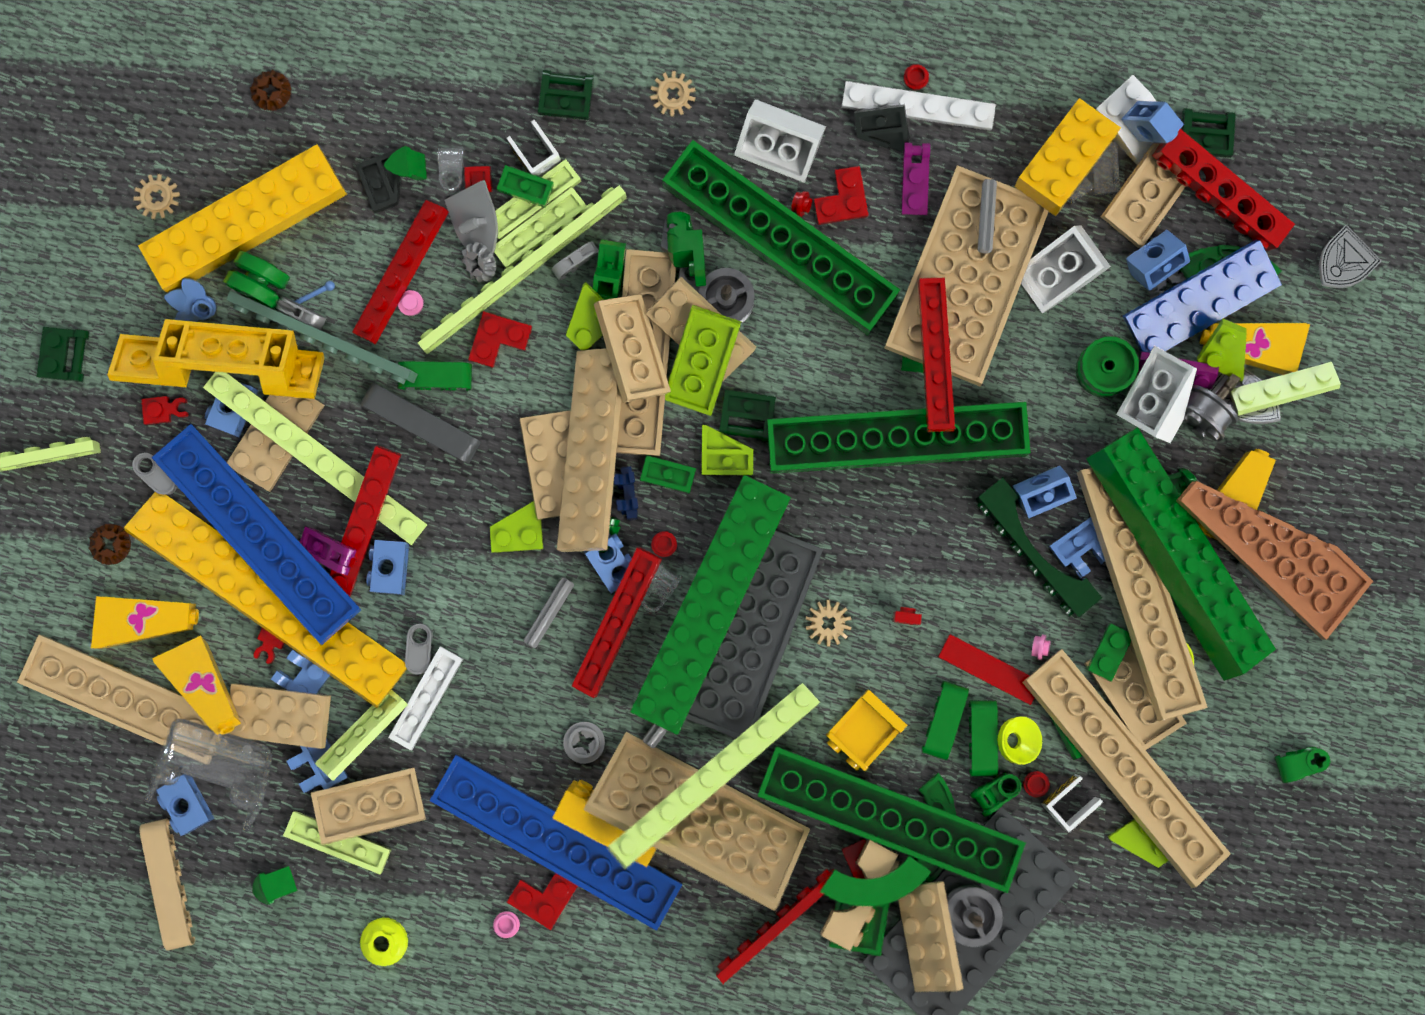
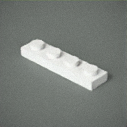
M441 646L439 647L388 738L409 750H413L464 660L463 658Z

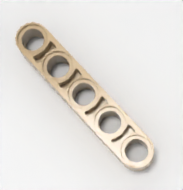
M167 818L141 824L140 838L163 946L166 951L194 945L195 937L191 935L190 927H192L190 912L186 911V893L184 885L181 886L179 876H182L179 860L175 859L174 850H176L173 834H170V822Z

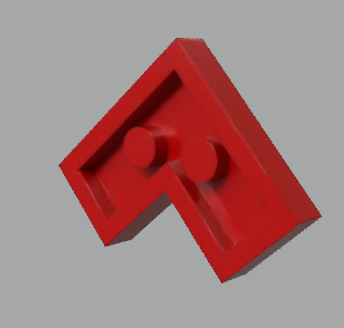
M860 166L835 170L838 195L814 199L818 225L868 217Z
M483 311L468 360L494 368L500 345L525 351L533 327Z
M555 873L544 892H541L521 879L507 903L551 930L578 886Z

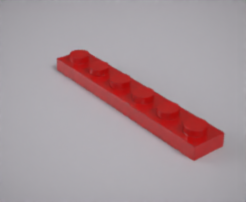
M425 200L352 333L376 345L449 213L447 209Z
M919 278L918 293L927 432L954 431L955 419L945 278Z
M379 445L374 448L341 541L342 544L357 550L355 557H351L349 563L350 571L348 575L338 573L332 569L330 572V576L349 597L356 584L402 455Z
M641 547L636 548L574 679L572 687L592 698L597 697L662 558Z
M834 868L831 871L828 869L822 871L815 878L817 883L811 889L808 886L803 888L796 895L798 900L792 906H789L788 903L776 913L778 918L771 924L768 921L765 922L756 931L759 934L752 941L746 939L737 947L738 954L732 959L727 956L717 965L719 970L716 972V977L722 984L729 980L824 895L820 890L834 871Z

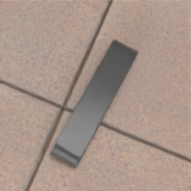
M373 382L360 403L364 408L395 423L424 441L437 446L455 458H459L468 465L482 443L469 434Z

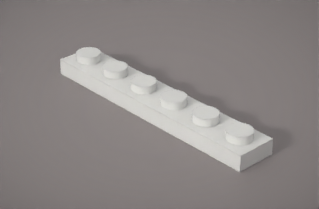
M848 81L845 83L842 108L853 110L905 104L907 118L989 131L993 127L996 104Z

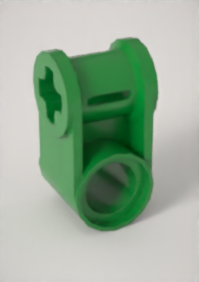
M1307 747L1285 753L1286 756L1280 757V755L1274 757L1283 783L1298 781L1306 776L1323 772L1330 765L1328 753L1316 747ZM1314 754L1320 757V759L1316 760V764L1311 763V760L1314 759Z
M1003 773L990 782L981 785L969 795L971 798L976 799L983 810L982 815L986 817L1017 796L1021 791V782L1014 774ZM1007 778H1012L1015 782V787L1010 792H1005L1002 789V782ZM983 795L986 796V798L988 799V801L990 802V804L987 803V801L985 800V798L983 797Z

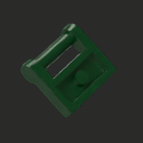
M543 70L538 114L589 120L594 75L586 74L583 77L551 73V70ZM550 83L584 87V92L551 89Z
M1188 108L1183 109L1182 122L1184 125L1182 130L1214 157L1231 158L1233 156L1235 112L1216 114L1193 112L1192 109ZM1192 122L1224 124L1225 130L1192 127Z
M43 327L36 377L83 382L84 374H82L85 344L86 340H89L90 332L79 329ZM70 338H75L71 372H65Z
M725 390L719 432L725 435L762 439V442L768 443L767 419H773L776 397ZM729 417L764 422V429L728 425Z

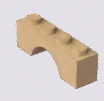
M867 839L856 864L862 870L865 879L877 878L890 873L898 867L899 861L896 860L898 854ZM854 905L846 910H831L820 935L850 951L852 946L857 947L863 937V933L860 930L864 922L869 923L875 909L872 906Z

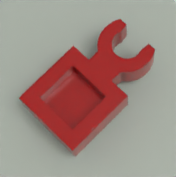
M491 166L464 167L465 189L485 180L488 191L492 192Z
M168 396L142 399L144 424L171 422V415L180 418L189 416L188 412L178 411V406L181 403H188L187 399L177 398L172 403L169 402Z
M900 607V611L893 612L892 622L918 626L921 625L922 614H915L916 609Z
M262 628L257 639L263 641V644L255 650L254 658L258 659L261 652L266 651L268 653L266 663L271 664L275 659L274 648L283 649L285 643Z

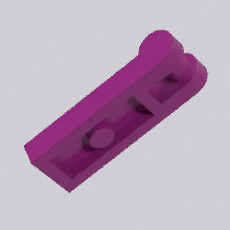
M904 142L901 215H927L930 143L912 145V143ZM912 156H921V163H911Z
M305 527L300 540L304 548L317 562L338 573L348 575L351 568L349 566L351 557H355L357 550L314 528Z

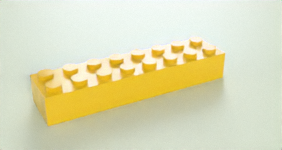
M316 144L143 242L138 247L161 288L168 293L173 289L182 288L183 278H190L195 281L235 259L239 250L244 252L251 250L346 196L347 193L323 151Z

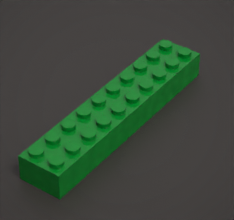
M694 140L690 142L662 180L665 190L867 336L900 292L898 287Z
M1015 402L954 407L955 430L927 432L926 409L767 419L770 474L1026 457L1031 453L1027 403Z
M1137 427L1120 436L1086 458L1222 679L1226 681L1244 675L1275 651L1276 648L1197 521L1176 501L1180 497L1179 492L1139 428Z
M746 475L743 476L630 711L631 713L676 735L679 734L791 499L790 496Z
M779 747L775 748L758 793V797L1005 893L1009 892L1026 842Z

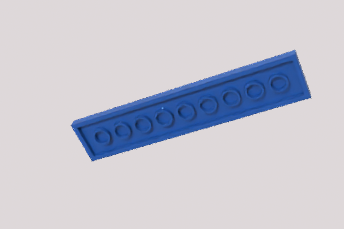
M192 424L152 457L157 465L321 645L361 611L358 605Z
M455 755L430 799L434 804L656 931L683 883L650 864L645 867L634 861L624 869L607 849V846L553 819L555 810L459 755Z

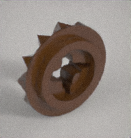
M274 70L262 71L258 77L254 78V82L250 87L251 98L255 104L267 111L282 108L287 104L291 96V85L288 79L282 73ZM272 82L273 87L279 91L272 92L271 96L268 97L267 92L262 89L269 88V84Z
M104 524L96 528L93 535L89 537L90 546L88 549L91 551L93 558L101 564L114 565L120 563L129 554L131 548L129 534L119 525ZM104 538L109 540L116 538L112 544L115 551L108 548L103 550V547L106 545Z

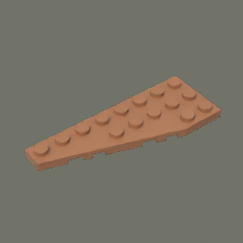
M1192 481L1176 500L1320 639H1328L1373 582L1337 546L1317 539L1318 537L1306 534L1286 522L1247 506V504L1241 501L1231 499L1198 481Z

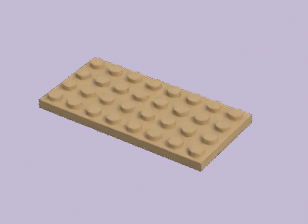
M957 165L884 349L923 364L918 280L919 278H945L951 374L981 387L1049 211L1020 190L996 181L993 249L991 253L978 252L982 183L985 179L991 180V178Z
M626 732L583 810L626 832L694 775L698 769L656 747H649L643 740ZM725 784L655 843L653 847L775 911L810 828Z

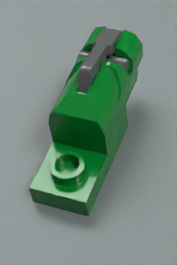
M672 212L667 215L664 222L661 250L668 253L674 267H689L690 277L695 276L696 287L706 286L702 229H693L689 214L685 212Z

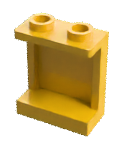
M867 689L826 734L829 738L827 744L836 753L842 750L848 756L846 762L856 771L860 768L866 771L877 756L908 725Z

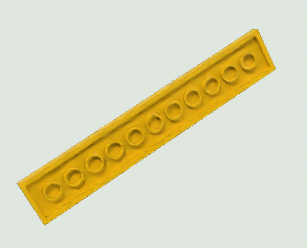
M155 492L125 525L124 530L376 708H378L407 670L404 661L350 623H346L329 640L321 645L216 529L169 496Z

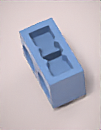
M609 533L608 546L610 547L605 553L584 551L609 592L613 593L618 589L632 558L629 553L624 556L620 548L624 546L617 534L615 533L611 536ZM622 566L619 572L612 573L615 567Z

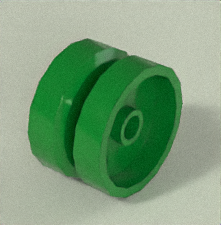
M239 250L233 262L237 268L246 274L244 275L235 270L228 271L223 283L240 294L274 309L280 297L267 286L285 289L290 277L266 260Z
M1102 337L1095 340L1079 355L1076 363V376L1079 384L1089 394L1097 397H1111L1122 392L1135 380L1139 371V359L1135 349L1127 341L1118 337ZM1105 363H1107V364L1110 366V367L1108 368L1109 370H1107V369L1105 368V366H1104Z

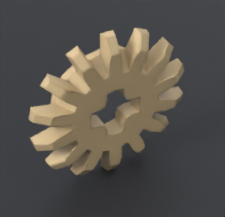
M672 71L671 78H668L667 74L663 73L664 81L658 78L655 79L659 86L658 88L651 86V90L657 92V95L650 96L651 100L658 99L659 101L654 105L655 108L662 105V114L667 109H670V116H674L675 109H678L680 115L684 114L681 108L683 106L690 110L691 106L687 101H695V97L689 96V93L696 91L695 88H688V85L692 83L691 79L684 82L685 74L683 73L680 78H676V71ZM678 88L677 94L680 96L679 99L672 98L669 100L667 98L669 95L667 89L673 90Z
M158 174L157 180H153L152 175H149L150 182L146 183L142 179L140 183L144 187L142 189L135 188V191L139 192L140 196L134 197V201H141V204L136 206V208L139 210L144 207L145 211L142 215L145 217L149 212H152L151 219H155L156 214L160 212L163 219L165 218L164 210L167 209L170 214L173 213V210L169 207L170 204L178 206L179 203L174 201L173 197L180 196V193L172 192L177 185L175 183L171 186L168 185L171 178L167 177L163 182L161 181L162 174ZM161 190V196L164 198L163 201H156L155 204L152 203L151 192L157 193Z
M826 600V607H823L818 602L819 610L816 611L811 607L809 611L814 614L813 617L806 616L805 620L812 621V625L805 626L806 630L813 629L814 631L809 637L812 639L817 635L819 637L817 644L819 645L823 639L826 640L827 647H830L831 640L833 639L838 645L840 644L838 639L840 635L844 639L848 637L843 631L844 629L851 630V626L845 625V621L851 620V616H843L847 609L845 607L839 611V602H836L834 607L830 606V600ZM823 617H833L835 619L833 623L835 628L833 630L829 628L824 630L822 628L824 624Z

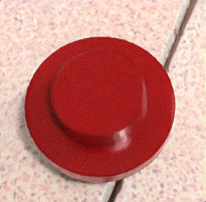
M911 65L905 70L904 83L912 90H920L927 85L929 73L922 65Z
M797 192L793 198L791 210L800 217L804 216L805 213H809L811 209L812 198H809V192Z
M662 531L653 537L651 546L656 555L669 557L676 551L677 540L670 532Z
M1032 771L1025 776L1023 787L1028 795L1042 797L1048 792L1050 782L1044 773Z

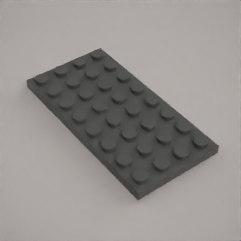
M775 531L686 719L738 738L758 721L821 557L822 548Z
M1003 807L996 810L983 826L1026 842L1009 892L1005 893L946 869L933 881H944L946 897L952 890L963 885L980 886L997 899L1002 909V926L998 935L991 942L980 947H968L955 941L963 989L959 991L915 992L902 918L884 936L882 955L868 954L861 961L918 1015H958L1080 878Z

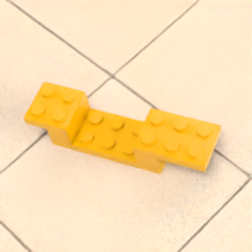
M165 319L160 337L120 334L107 375L110 381L187 387L191 370L258 375L264 395L315 399L324 363V353L298 350L294 331Z

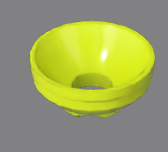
M1014 717L1007 720L1001 726L998 733V747L1001 754L1006 760L1015 764H1028L1034 761L1042 748V735L1038 725L1027 717ZM1011 733H1014L1018 738V743L1014 748H1011L1007 742L1008 736Z
M376 919L370 922L362 932L360 938L361 951L364 957L372 964L378 966L392 965L398 962L407 950V933L404 927L394 919ZM378 936H384L388 939L389 948L386 951L381 952L375 948L374 941Z

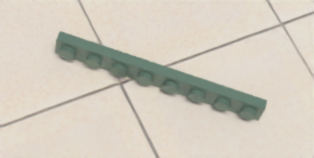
M230 291L226 298L227 301L234 304L232 309L245 315L248 314V311L256 314L255 319L269 325L273 321L279 324L277 329L294 330L301 333L300 339L313 345L315 340L323 343V349L337 354L338 350L346 353L344 358L356 364H359L360 360L369 363L368 369L382 374L383 370L391 373L390 379L404 384L406 380L414 383L418 376L412 370L235 292Z

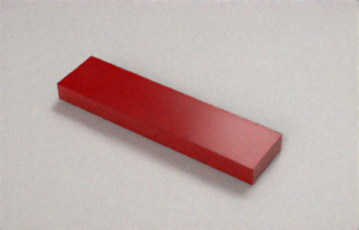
M951 634L948 635L938 658L1028 705L1032 704L1035 697L1022 683L1030 675Z

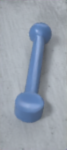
M327 281L325 286L295 300V302L301 304L326 290L332 291L335 288V284L332 281Z

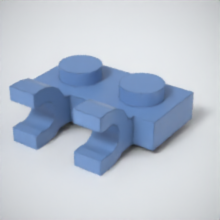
M1091 517L1049 546V549L1063 568L1071 564L1080 579L1091 571L1080 557L1091 549L1100 564L1105 562Z
M293 649L287 656V659L301 667L302 670L294 680L281 670L276 671L271 680L290 691L317 694L330 675Z
M327 737L325 748L300 746L303 752L287 760L291 770H295L307 762L312 767L315 775L299 784L304 793L309 792L320 784L323 789H328L349 778L344 770L332 781L315 764L331 747Z

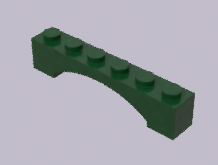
M1002 477L976 498L979 502L976 505L978 510L985 517L989 515L994 520L995 524L993 527L1001 537L1006 535L1012 542L1009 545L1011 550L1018 557L1023 555L1028 562L1026 567L1035 577L1039 575L1045 582L1042 585L1045 591L1051 597L1056 595L1061 601L1059 607L1068 617L1072 615L1074 618H1079L1100 601L1102 596L1087 578L1077 580L1062 573L1037 552L1027 538L1018 518L1015 500L1019 496Z

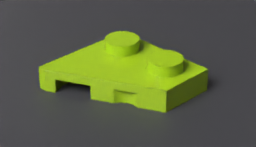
M586 282L582 285L566 331V336L581 351L588 350L603 336L594 304L604 299Z
M1223 318L1197 356V362L1206 363L1211 367H1219L1218 372L1229 377L1234 374L1241 378L1240 381L1242 382L1245 366L1246 328Z
M702 425V475H753V449L707 425Z
M534 501L490 526L491 553L543 549L542 520H537Z
M1135 819L1107 836L1110 841L1158 868L1169 861Z

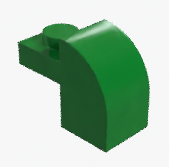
M602 239L599 243L593 289L604 300L619 297L625 266L626 243Z

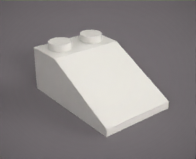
M1132 75L1096 110L1121 127L1114 141L1138 165L1154 142L1138 141L1121 119L1137 101L1156 102V100L1142 83Z
M1073 226L1030 259L1021 284L1039 310L1045 313L1094 280L1111 266L1083 227Z
M1154 346L1116 415L1152 436L1171 443L1183 422L1197 368Z

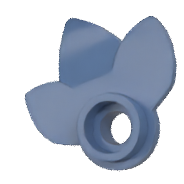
M183 278L182 288L173 289L164 296L165 300L178 310L175 320L197 322L199 319L206 320L211 318L216 312L215 301L206 295L204 287L194 279ZM199 304H205L208 308L202 309Z

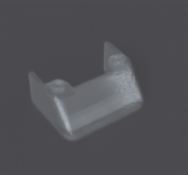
M177 719L168 730L153 769L145 801H151L159 784L173 785L178 781L181 773L230 788L229 799L231 803L237 808L247 811L243 831L248 832L262 808L273 757L272 752L263 744L229 733L217 735L207 726L185 719Z

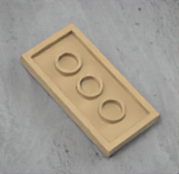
M1155 142L1101 215L1102 219L1138 248L1145 245L1186 187L1176 180V176L1172 172L1164 170L1157 165V160L1151 156L1160 145V143ZM1180 154V162L1186 165L1185 156Z
M680 277L647 311L646 315L680 345L692 305L718 314L721 313ZM740 331L738 332L723 381L756 349V346Z
M642 294L596 302L594 308L623 403L666 395L671 392L651 324L646 315L647 311Z
M269 395L265 401L306 433H308L325 406L316 399ZM251 424L227 463L234 471L271 492L293 455Z
M571 410L519 419L537 520L560 517Z
M1132 641L1112 682L1090 672L1120 720L1145 750L1187 724L1182 715L1158 722ZM1091 659L1084 663L1086 668L1088 667Z
M231 684L230 697L241 724L235 726V729L225 734V736L319 749L325 748L331 696L244 684Z
M415 768L311 793L322 845L426 820Z
M944 881L921 883L911 893L898 899L915 992L959 991L963 989Z

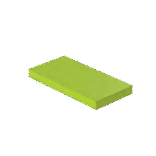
M692 305L669 377L668 384L671 392L665 395L666 401L709 416L712 415L742 321Z

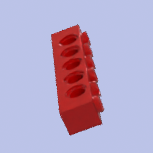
M1182 129L1178 131V135L1172 141L1160 143L1151 155L1157 160L1156 163L1159 167L1167 171L1169 170L1176 176V180L1181 185L1189 186L1195 191V196L1199 200L1213 206L1217 215L1230 220L1239 233L1248 235L1253 240H1261L1264 249L1267 251L1278 248L1295 225V223ZM1180 154L1185 156L1186 165L1180 162ZM1200 170L1206 175L1205 182L1199 177ZM1219 186L1225 191L1224 198L1218 192ZM1239 202L1244 206L1243 214L1238 210ZM1258 218L1263 222L1262 230L1257 225Z

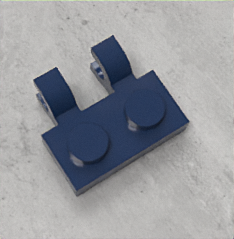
M631 466L621 467V474H614V485L618 486L619 490H624L625 498L624 500H616L617 511H621L622 515H627L628 521L638 519V500L635 497L634 489L635 477Z

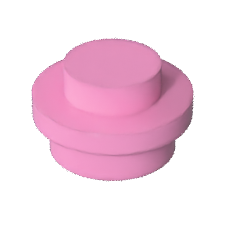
M405 291L398 303V308L407 316H415L423 309V298L416 291Z
M1044 634L1041 637L1035 636L1033 641L1032 656L1038 657V660H1042L1043 656H1048L1051 641L1046 640L1047 636Z
M504 911L496 916L493 927L496 934L500 937L510 938L518 932L520 921L513 912Z

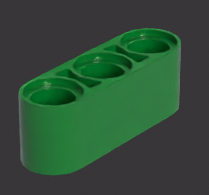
M398 362V365L418 374L414 383L407 380L404 384L397 382L398 389L405 390L406 387H414L415 390L440 388V390L456 391V388H466V391H470L472 389L471 363Z
M943 681L940 697L938 696L933 710L935 715L933 721L929 723L925 736L927 741L925 746H922L921 752L947 761L966 704L969 688Z
M970 700L971 717H969V733H971L972 738L971 743H969V759L972 760V769H969L970 776H997V701Z

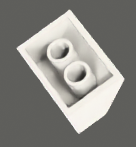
M755 99L747 113L734 156L805 183L826 126Z

